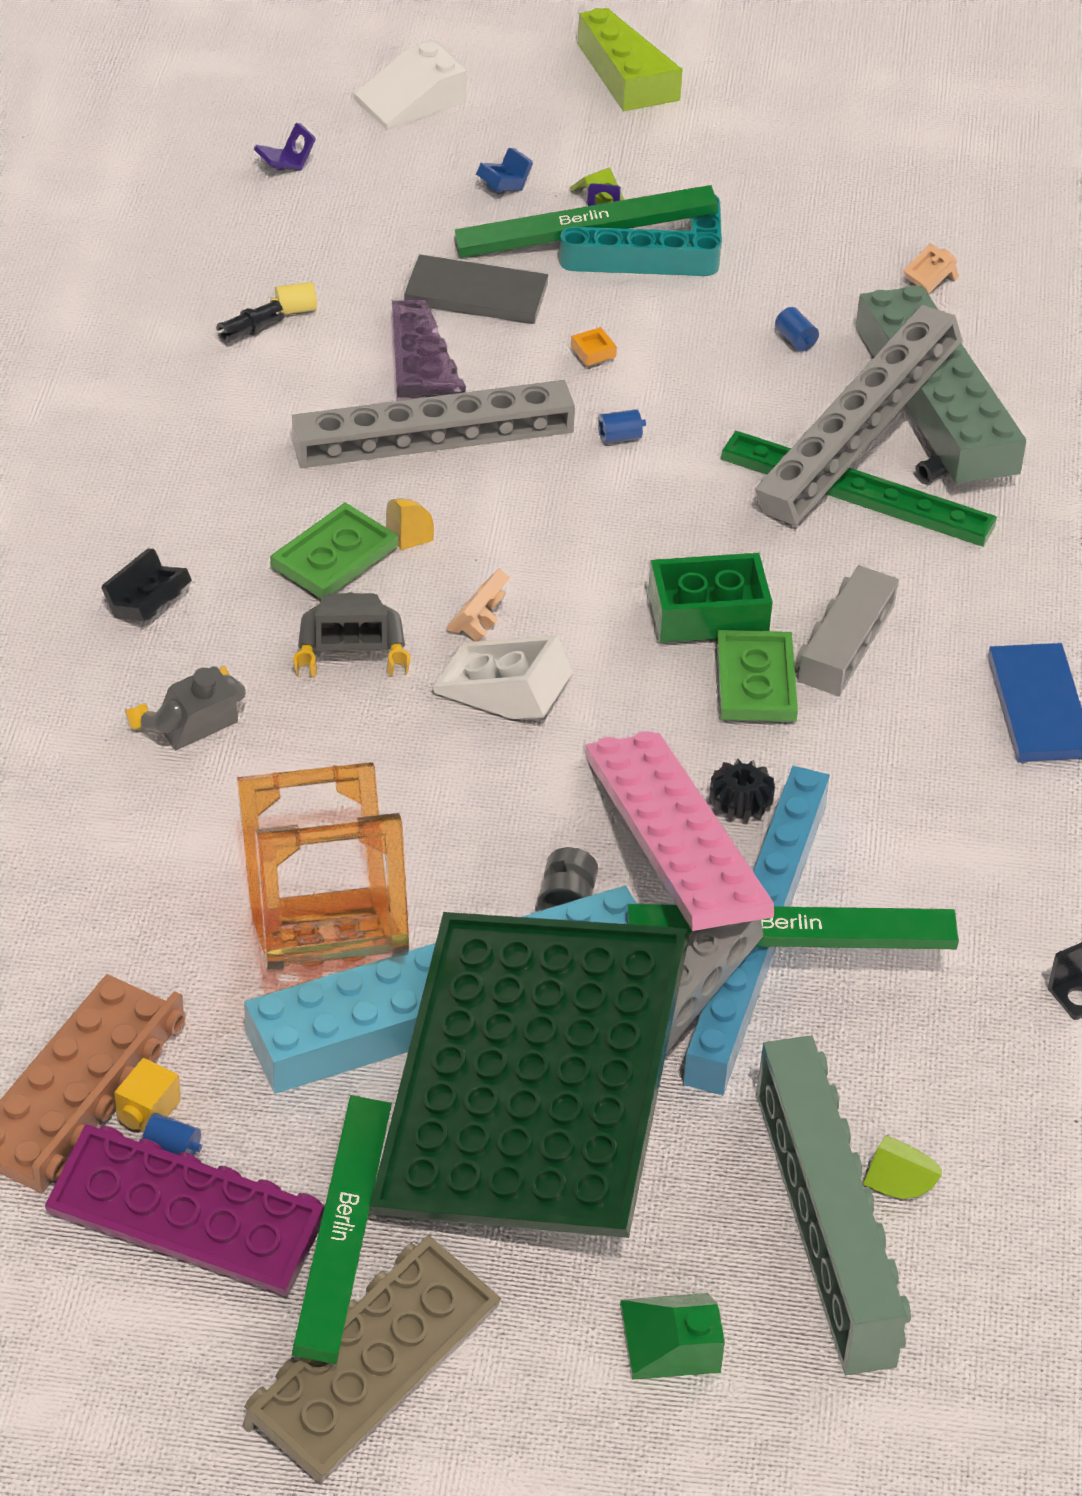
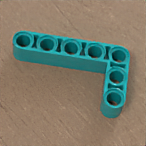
M715 195L718 213L689 218V231L594 227L566 228L560 235V266L568 271L686 276L714 275L719 271L722 245L720 199Z

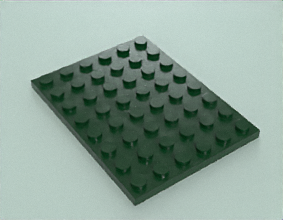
M443 912L370 1202L373 1215L629 1238L689 942L687 928Z

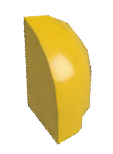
M404 498L391 499L387 503L386 528L398 535V547L400 550L434 541L432 515L421 504Z

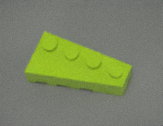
M595 8L591 11L579 13L577 44L623 112L680 101L683 72L681 67L610 9Z

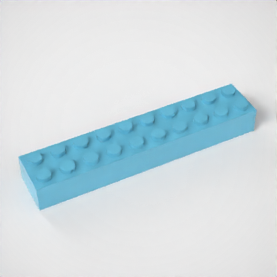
M624 885L522 917L628 924V904L637 903L627 886ZM435 943L244 1001L245 1032L274 1094L407 1053Z

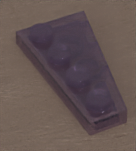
M392 300L397 398L433 397L466 392V385L457 374V366L454 360L449 357L446 342L438 333V325L426 300Z

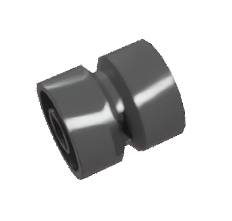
M564 847L553 851L547 860L544 881L542 882L538 898L540 910L591 896L598 873V864L595 858L579 848Z

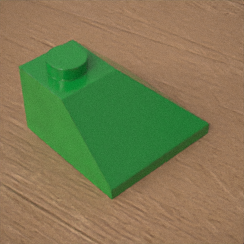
M709 1293L620 1300L632 1380L721 1373L725 1339L718 1304Z

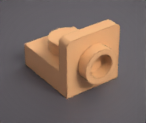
M931 243L903 270L908 280L917 286H923L928 294L946 276L953 281L959 277L955 265L957 263L955 257L948 250H939Z

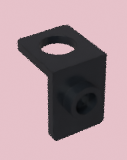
M1082 942L1055 954L1047 988L1073 1020L1082 1018V1005H1076L1068 998L1070 992L1082 991Z

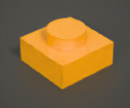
M602 327L571 336V348L586 366L616 357L617 346Z

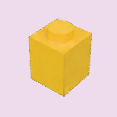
M142 1058L114 1092L117 1119L131 1129H139L144 1132L147 1122L154 1113L168 1117L181 1101L179 1074Z

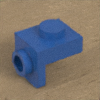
M508 148L502 164L480 163L476 175L486 181V186L495 192L503 193L504 190H523L533 161L517 149Z

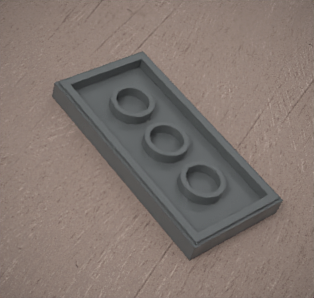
M419 254L404 293V304L535 324L548 285V274Z

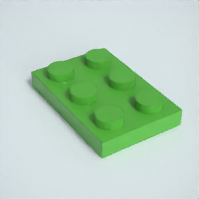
M344 502L270 556V565L322 599L326 594L335 593L398 546V535Z
M718 630L717 656L721 720L797 722L798 705L792 632Z

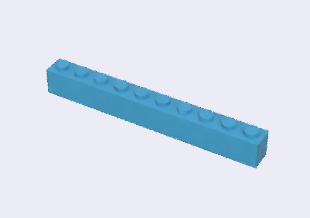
M792 765L753 871L774 902V906H791L826 807L830 774ZM754 947L703 1008L686 1053L683 1085L724 1096L776 947Z

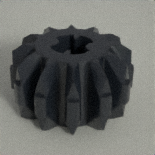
M737 758L734 765L723 762L721 768L714 771L711 777L709 790L710 804L715 805L717 815L728 814L730 822L735 818H742L747 824L750 817L761 820L765 811H770L773 805L775 792L774 778L769 776L767 767L756 768L754 760L745 764Z

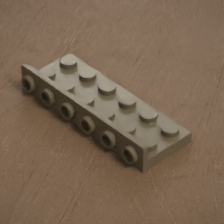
M430 1235L425 1237L417 1246L413 1243L407 1245L396 1258L395 1263L397 1265L388 1274L385 1271L379 1272L366 1288L367 1294L359 1302L355 1299L350 1300L337 1364L302 1357L297 1360L295 1357H291L275 1376L277 1381L268 1390L263 1386L257 1389L244 1406L247 1409V1413L242 1426L248 1432H251L257 1426L319 1484L498 1307L501 1301V1297Z

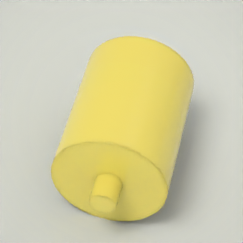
M313 282L275 287V298L270 299V301L277 300L283 307V310L278 311V314L284 313L285 315L317 309L316 292Z

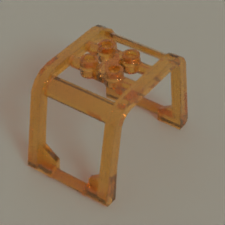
M374 763L333 765L331 767L236 777L251 918L255 939L266 972L283 971L284 966L298 964L307 967L318 966L325 961L341 959L353 962L362 960L366 956L389 954L390 957L407 956L409 953V928L402 819L399 813L379 815ZM335 782L338 793L356 801L361 807V817H357V822L299 828L298 824L259 829L258 816L280 799V788ZM358 839L359 842L364 844L369 887L279 898L277 867L297 852L301 845ZM383 854H385L387 888H386V878H385V868H384V858H383ZM368 915H373V916H374V918L361 919V920H359V919H357V918H352V917H360V916H368ZM296 924L293 928L282 929V926Z

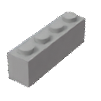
M858 565L850 578L845 577L843 579L838 598L830 600L823 622H816L811 633L810 643L808 645L803 644L796 658V665L800 666L798 682L840 697L895 606L898 578Z

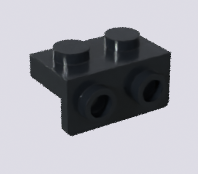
M147 548L107 580L101 588L115 618L134 619L141 622L154 617L157 609L167 601L178 597L181 594V590L192 579L187 568L162 566L155 549Z

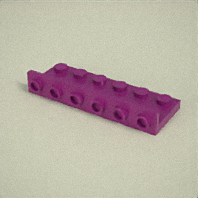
M85 1124L45 1204L48 1214L288 1297L318 1229H320L325 1208L312 1195L298 1193L296 1196L282 1191L278 1185L271 1181L259 1179L255 1182L242 1177L239 1172L230 1167L218 1166V1168L203 1164L200 1159L192 1154L180 1152L176 1155L163 1150L160 1145L151 1140L140 1139L138 1142L124 1137L120 1131L113 1127L102 1125L100 1128L89 1124Z

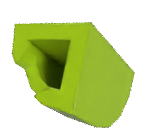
M886 1135L877 1148L863 1185L896 1198L919 1197L933 1189L942 1176V1169L925 1153Z

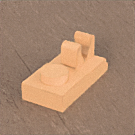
M499 568L479 587L446 629L451 633L454 631L456 634L463 630L474 641H480L488 633L480 624L489 630L497 622V618L485 606L491 610L504 597L505 593L501 588L510 577Z

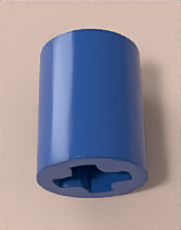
M796 307L784 309L775 320L776 329L799 351L810 349L819 338V330Z
M638 409L599 414L598 431L603 444L642 438L646 420L641 419Z
M154 1113L150 1117L142 1139L151 1140L160 1145L163 1150L176 1155L180 1152L195 1155L196 1152L202 1150L203 1146L200 1144V1128L159 1113Z

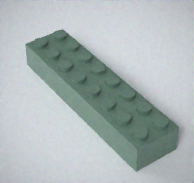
M912 285L893 290H876L859 295L855 328L874 357L921 305L938 310L923 286ZM960 343L905 406L935 453L941 458V462L955 484L1021 474L1027 439L962 343Z
M813 1035L763 1042L756 1096L844 1374L846 1376L896 1368L900 1349L906 1346L904 1329L905 1324L911 1321L910 1305L905 1295L900 1296L897 1288V1266L894 1259L887 1258L884 1227L882 1223L875 1222L873 1216L874 1200L871 1189L863 1187L860 1156L857 1152L852 1153L849 1145L851 1140L849 1124L846 1118H840L838 1112V1091L834 1084L829 1085L825 1053L823 1051L818 1052Z

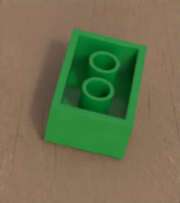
M760 553L655 559L650 561L648 594L660 643L717 639L718 630H770L773 602Z

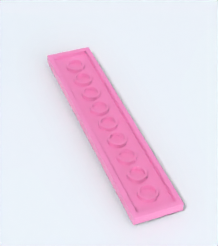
M644 731L635 734L634 737L622 739L605 737L599 739L596 743L586 744V758L692 931L774 917V902L660 733Z

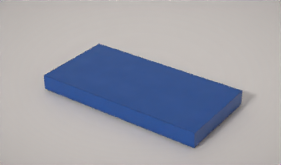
M1063 644L989 646L988 658L1017 761L1082 759V707Z

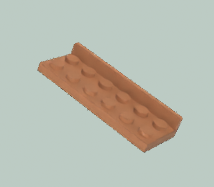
M106 974L0 1099V1174L43 1194L52 1181H57L85 1124L97 1127L101 1121L108 1120L115 1109L114 1092L142 1058L155 1062L161 1053L164 1043L172 1034L176 1035L181 1030L186 1018V1014L183 1011L182 994L174 991L165 1001Z

